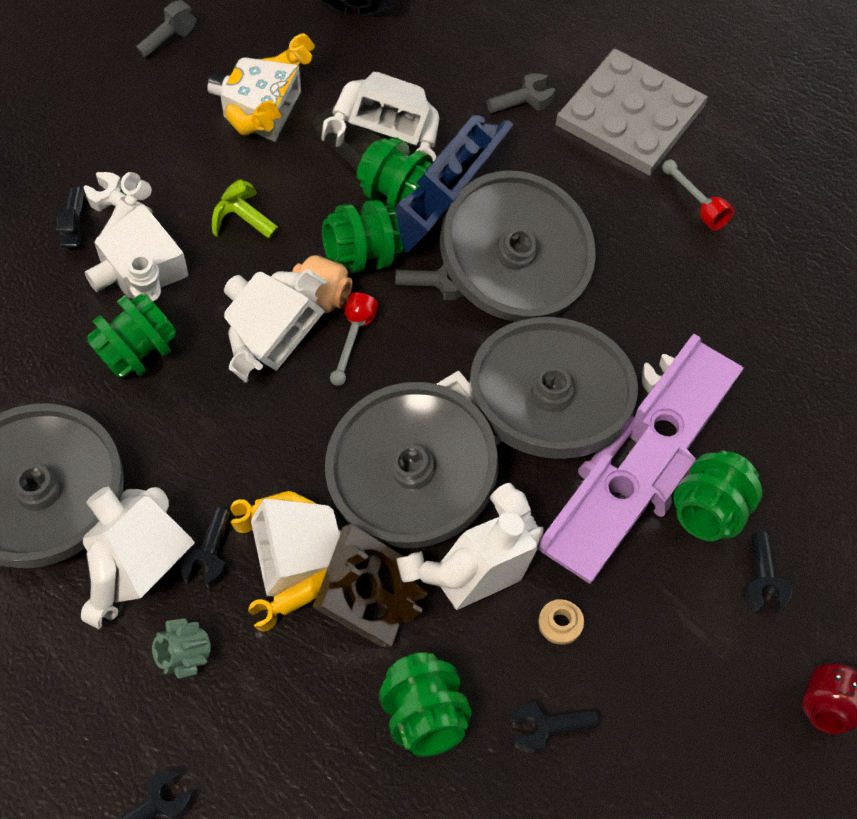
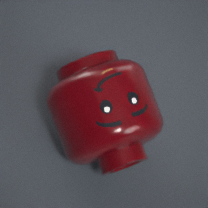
M829 663L818 666L810 674L802 701V708L805 715L811 720V723L820 731L838 735L857 728V671L849 665Z

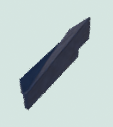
M472 115L416 182L420 187L401 200L394 208L403 248L406 253L419 242L442 213L457 198L459 192L468 184L511 129L513 124L510 121L505 120L500 125L486 123L483 116Z

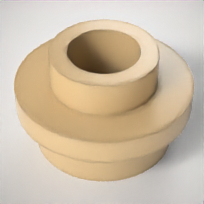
M559 599L547 603L542 608L538 625L542 635L547 640L563 645L575 641L580 636L584 626V618L582 612L574 603ZM556 615H564L569 619L570 623L566 626H559L553 618Z

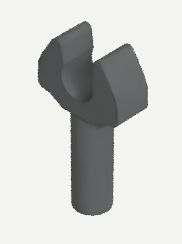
M183 0L172 2L165 7V22L136 46L140 54L146 58L173 34H178L182 37L187 36L197 22V19L189 13L191 7Z
M528 74L524 76L521 89L488 99L487 107L492 114L528 103L537 111L546 109L554 101L555 89L550 88L544 91H537L546 87L547 75Z
M444 264L437 271L396 270L395 285L437 287L441 291L444 300H456L464 296L454 285L453 281L449 280L450 277Z

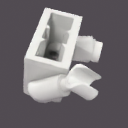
M128 172L121 180V189L127 195L120 198L109 221L94 242L101 263L84 273L96 292L116 282L128 298H135L139 294H146L154 301L159 297L161 287L189 276L182 250L144 204L138 206L136 203L138 199L144 200L150 196L152 191L150 184L143 180L140 181V175Z
M506 483L496 489L490 496L500 517L463 533L441 563L433 561L424 562L422 552L396 558L401 579L403 582L421 579L424 583L440 586L455 609H461L521 581L537 551V546L542 540L544 527L536 525L533 516H531V510L525 493L515 489L512 483Z
M107 486L94 493L86 501L87 505L99 519V522L83 537V545L88 552L87 559L91 580L90 599L82 608L81 619L98 630L102 628L103 617L108 620H114L118 616L117 608L112 606L113 601L121 602L141 598L194 544L191 537L166 513L169 502L166 494L160 488L153 487L147 491L128 489L122 493L119 501L110 487Z

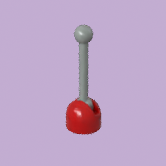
M666 160L663 163V172L668 175L672 174L702 204L700 217L712 231L721 229L731 220L734 215V208L721 197H710L707 199L677 169L675 161Z
M354 292L348 295L345 304V315L351 323V327L337 369L330 375V381L335 386H341L346 381L344 371L359 327L370 324L376 315L379 303L367 294Z

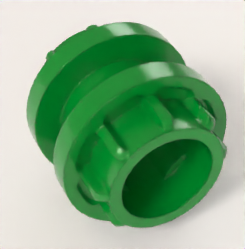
M398 137L391 138L390 140L384 138L373 142L365 151L357 169V179L360 181V186L363 187V193L366 198L382 201L387 197V205L394 209L401 200L420 187L416 182L433 163V159L429 154L421 150L409 156V145L407 142Z
M380 200L366 201L362 206L360 214L351 204L339 205L334 213L329 214L327 219L323 221L322 240L326 257L329 260L344 265L348 274L362 272L365 268L366 260H371L375 269L388 268L393 260L397 259L398 255L404 251L395 209L390 205H384Z
M139 294L131 301L124 295L117 301L123 312L109 323L101 315L96 317L93 323L97 328L88 335L87 342L118 378H125L133 371L140 377L147 371L140 361L155 349L162 357L170 353L171 349L167 343L175 337L177 331L146 294Z
M721 450L718 453H706L699 456L690 467V475L683 478L674 491L673 499L677 509L676 517L680 524L691 535L705 541L715 542L719 539H729L737 536L746 525L749 515L755 511L762 499V486L758 479V472L746 458L734 452Z
M416 653L398 660L386 673V679L383 681L379 691V699L383 710L393 715L389 722L392 738L395 743L404 746L406 750H411L414 755L433 756L455 747L465 736V730L468 728L467 722L472 712L467 698L457 692L460 687V679L456 668L452 664L438 660L437 656L432 653Z

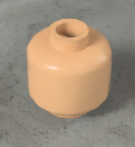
M319 255L310 256L303 264H296L292 272L302 273L310 269L328 281L326 285H320L315 292V296L318 299L314 303L325 310L324 313L333 312L336 308H342L345 305L352 289V279L348 277V271L344 265Z

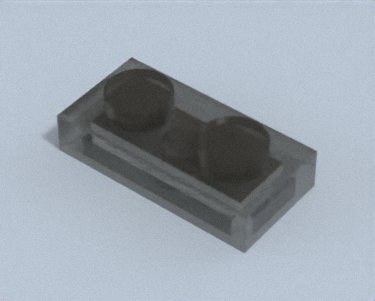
M336 104L311 120L312 131L320 138L324 121L329 117H334L332 112ZM344 121L346 129L342 145L336 147L338 136L336 133H328L324 141L357 170L360 160L368 147L373 142L382 140V138L373 130Z

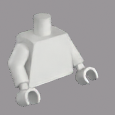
M373 72L366 80L348 82L344 86L333 109L334 117L327 118L323 124L322 141L325 140L328 133H336L338 135L336 147L341 146L344 141L346 129L344 121H348L349 123L419 145L420 148L416 151L421 150L429 154L433 162L436 159V154L431 148L435 147L439 114L426 100L424 89L379 72Z
M310 269L302 273L278 271L271 277L263 272L255 273L249 282L240 275L232 277L224 288V293L233 300L224 313V318L231 325L228 335L234 356L229 364V369L245 383L249 381L247 377L252 369L261 370L263 368L259 361L277 371L325 312L314 302L318 299L315 296L317 288L322 284L326 285L328 281Z

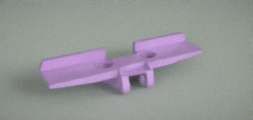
M693 334L638 407L635 417L632 416L630 423L621 436L607 447L597 451L590 461H584L580 466L578 473L585 480L545 532L538 550L591 584L650 502L656 507L654 513L660 517H663L672 505L671 494L680 481L690 475V467L696 460L688 451V448L737 380L744 367L701 343V338ZM661 420L669 421L675 425L677 433L670 437L660 435L655 430L654 424ZM630 437L637 444L617 469L611 465V461L627 438ZM616 492L623 494L626 497V499H618L614 497L611 493Z

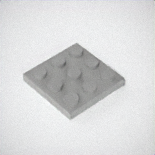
M614 48L559 112L556 125L650 176L705 107L708 96Z

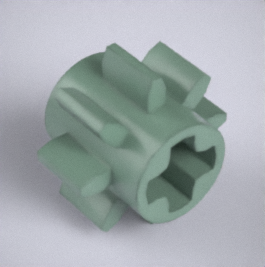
M185 618L167 621V631L157 632L152 644V654L155 663L164 669L165 674L175 673L177 678L196 675V666L206 664V659L210 654L211 646L207 633L202 628H199L198 622L187 623Z

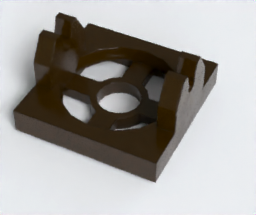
M351 524L342 528L313 608L382 648L392 647L399 624L411 622L422 612L423 608L415 603L417 600L426 597L428 592L415 581H402L396 558L404 557L403 555ZM366 560L363 569L358 570L355 568L358 563ZM382 561L387 564L393 576L394 590L392 594L381 588V581L377 575ZM361 574L366 575L372 582V594L367 600L361 598L356 591V580ZM342 587H347L348 594L352 600L350 606H348L344 598ZM376 602L387 609L385 614L378 619H362L367 604Z

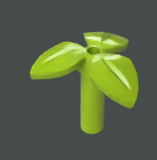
M242 179L235 181L227 188L221 197L222 201L217 204L212 216V232L216 237L219 235L224 216L230 212H235L268 239L274 235L278 226L244 201L256 195L257 192L251 183L242 181Z

